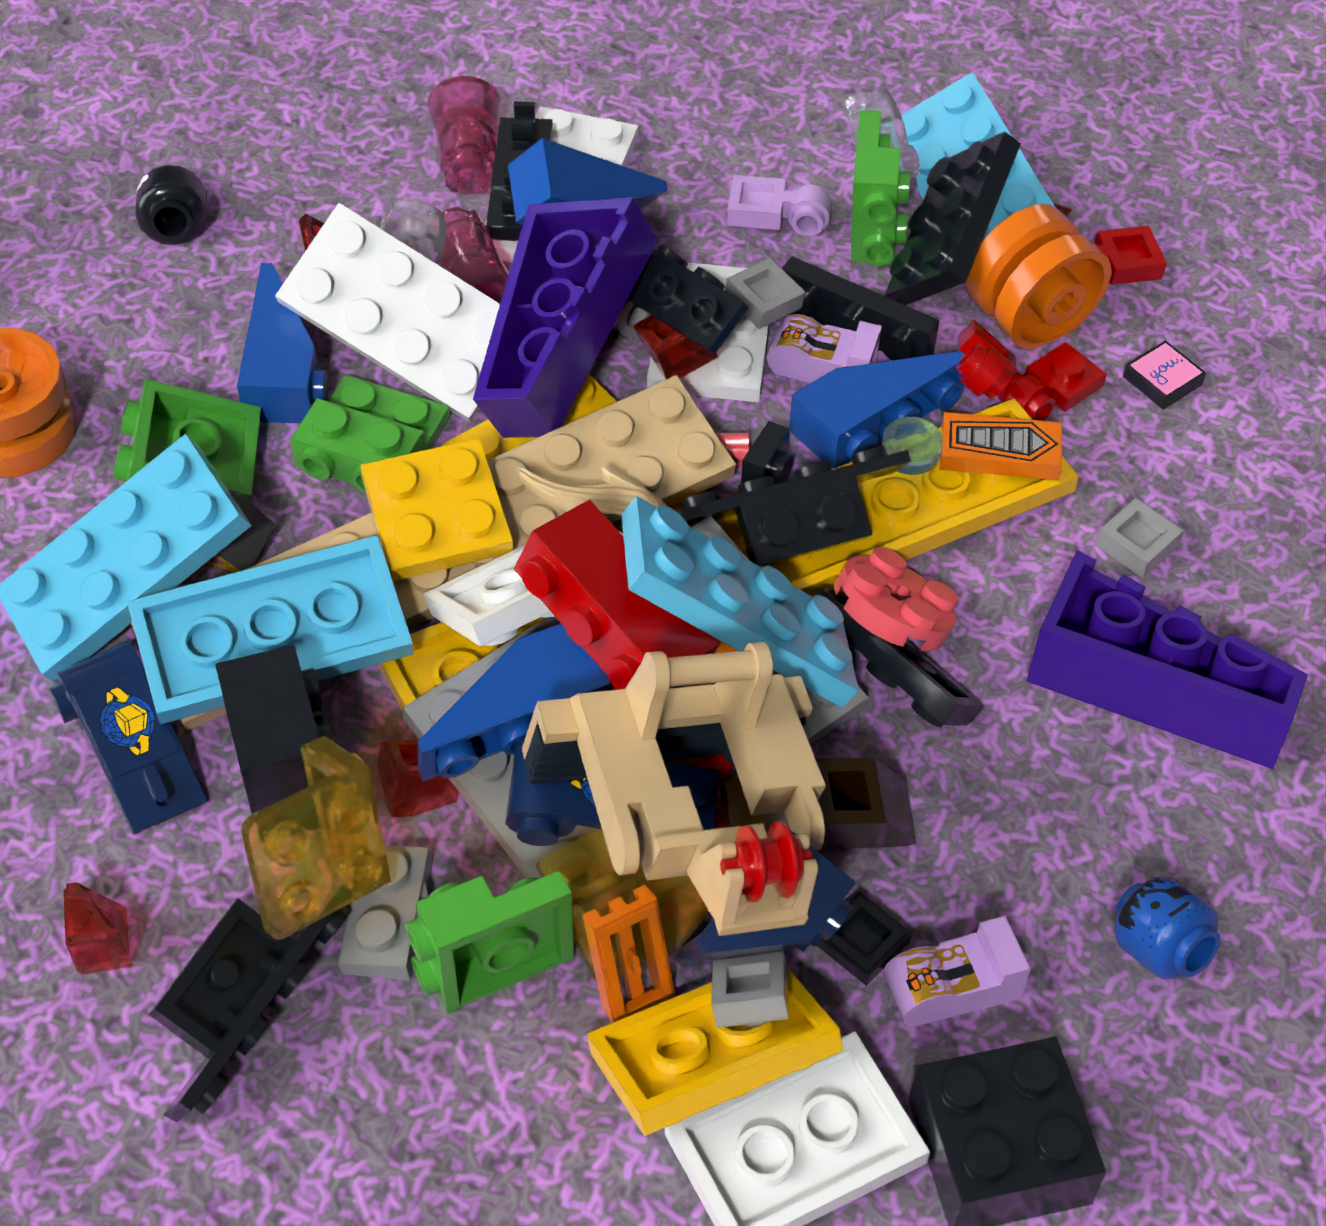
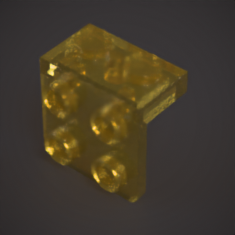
M325 736L300 747L309 787L248 816L241 827L263 928L269 935L278 940L292 935L391 882L370 768L356 753H349Z

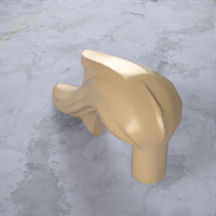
M606 466L601 467L603 482L588 486L554 482L524 468H518L519 478L528 490L545 502L565 512L590 499L605 517L622 521V512L636 496L657 508L661 505L667 506L657 495Z

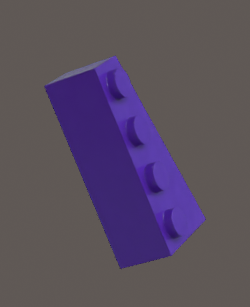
M634 198L528 205L473 396L474 402L503 438L540 437L561 427L658 242V238Z
M1076 550L1040 628L1026 681L1273 769L1294 719L1308 674L1234 634L1223 639L1206 630L1205 626L1200 622L1201 616L1181 605L1174 612L1143 596L1146 586L1125 575H1122L1118 581H1115L1094 569L1096 559Z

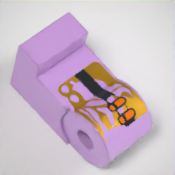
M793 314L786 316L781 320L767 356L768 366L775 374L812 383L836 368L877 363L882 326L860 321L857 330L852 331L831 325H821L815 319L806 315Z
M1001 916L980 922L976 933L938 943L936 947L922 946L905 951L888 962L883 973L904 1024L909 1027H915L1021 999L1030 973V967L1006 916Z

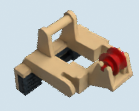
M765 642L748 643L744 651L667 658L663 651L646 652L639 668L625 689L579 693L567 699L537 701L522 747L530 784L588 778L614 870L618 875L635 874L638 871L640 859L646 881L689 876L713 916L719 936L805 925L808 920L807 914L818 872L817 862L815 859H812V853L808 848L811 846L816 851H819L824 842V819L818 799L826 785L802 727L807 722L805 717L810 716L813 707L801 676L783 677L782 674L772 675V656ZM715 683V684H711V685H701V686H690V687L670 688V687H675V686H685V685H696V684ZM724 754L726 763L734 762L751 815L784 812L790 829L784 822L776 821L770 826L768 836L763 823L703 830L689 787L672 788L664 761Z

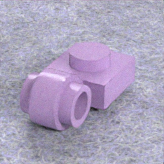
M733 175L727 208V226L780 230L782 218H788L789 224L797 234L816 236L829 224L832 203L825 190L814 184L804 185L798 190L786 191V179Z

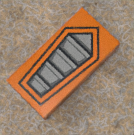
M951 412L943 413L940 470L1059 480L1062 468V422Z

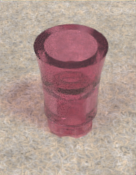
M458 76L444 80L433 88L427 101L428 110L435 127L440 167L444 174L446 186L451 192L462 194L488 192L492 181L497 147L499 95L490 83L477 77Z
M460 207L450 208L438 214L437 222L430 228L432 251L437 265L500 304L509 272L495 248L489 229L483 223L481 217L475 210H464Z

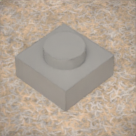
M771 258L728 277L724 290L743 301L749 307L744 315L758 329L801 309L806 293Z
M1135 498L1099 529L1095 546L1141 578H1144L1180 545L1184 530Z
M784 951L713 960L711 1005L717 1028L735 1025L755 1026L767 1021L789 1019L788 971Z

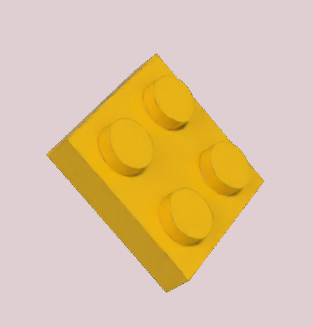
M480 438L360 465L362 481L393 582L502 556L513 550V540Z

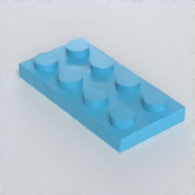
M973 72L882 126L886 134H891L893 147L901 148L900 159L906 170L910 171V177L923 200L929 187L927 184L928 174L943 157L949 158L968 149L977 141L983 142L1004 131L1011 136ZM1020 149L983 240L994 227L1019 210L1038 204H1050L1055 207Z
M184 434L0 584V600L42 675L55 681L58 679L56 671L89 658L131 624L130 621L132 619L127 601L174 589L252 525L199 445L188 435Z
M636 496L622 512L628 588L630 591L738 651H744L748 643L765 642L771 652L774 671L785 677L801 676L805 688L841 708L859 691L852 663L853 657L849 650L843 624L844 618L838 607L829 599L821 595L812 597L793 586L786 576L771 566H764L762 568L742 557L737 549L727 540L718 536L709 538L690 527L680 514L667 506L661 505L657 508Z
M378 535L127 601L160 725L225 707L215 663L295 645L301 670L314 667L317 681L414 654L413 643Z

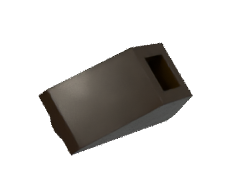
M815 758L826 785L818 799L825 829L824 842L821 849L883 848L916 844L906 782L902 777L875 758ZM739 778L725 781L720 785L726 828L763 823L768 836L770 826L774 822L780 821L784 822L790 829L784 812L751 815Z

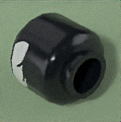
M175 165L153 168L143 176L136 195L135 217L140 229L151 240L163 245L187 243L200 234L206 223L207 193L202 181L192 171Z

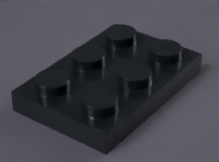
M1004 131L983 142L977 141L968 149L949 158L943 157L933 166L927 177L929 187L924 200L910 218L908 228L911 231L905 246L891 264L890 274L892 277L884 294L885 297L906 306L966 283L1020 148V142Z

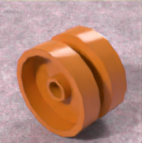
M1038 204L1013 213L993 228L982 241L967 281L964 284L969 297L986 314L996 319L998 327L1015 345L1025 350H1034L1073 332L1082 325L1097 308L1107 291L1112 269L1109 258L1092 241L1079 234L1078 228L1060 210L1050 204Z
M13 327L0 328V478L20 477L45 468L64 454L75 436L77 417L71 397L66 389V380L60 360L53 346L36 333Z

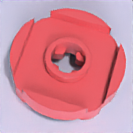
M875 547L870 556L859 555L850 558L834 583L836 595L843 590L849 597L843 608L850 617L874 635L902 647L909 637L925 641L920 651H934L942 647L956 624V615L953 609L959 598L953 589L942 582L926 580L919 574L906 568L907 563L905 559L895 551L885 547Z

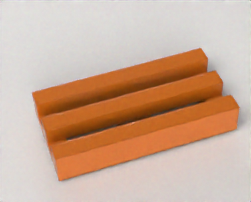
M646 884L633 890L635 901L626 904L621 897L609 901V914L601 917L596 909L582 914L602 1008L611 1023L675 997L658 901ZM637 922L640 924L650 980L654 989L645 993L641 979L640 961L636 953L631 925ZM613 934L615 936L626 994L629 998V1001L625 1003L610 935Z

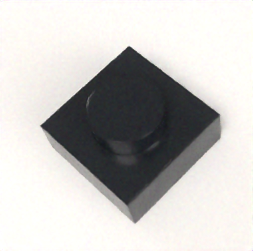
M768 421L742 460L741 484L765 476H773L775 485L787 482L794 463V457L788 454L789 428Z

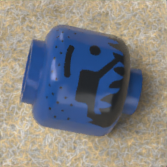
M1169 876L1155 877L1143 884L1136 883L1122 894L1117 903L1116 914L1118 916L1115 924V936L1118 945L1159 978L1166 980L1180 978L1181 976L1193 977L1204 970L1215 957L1221 941L1220 934L1217 932L1219 923L1215 909L1174 878Z

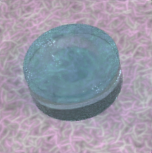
M903 417L894 420L886 427L882 446L886 447L888 455L908 450L911 462L897 472L909 475L923 474L932 470L939 462L942 435L934 424L925 419Z

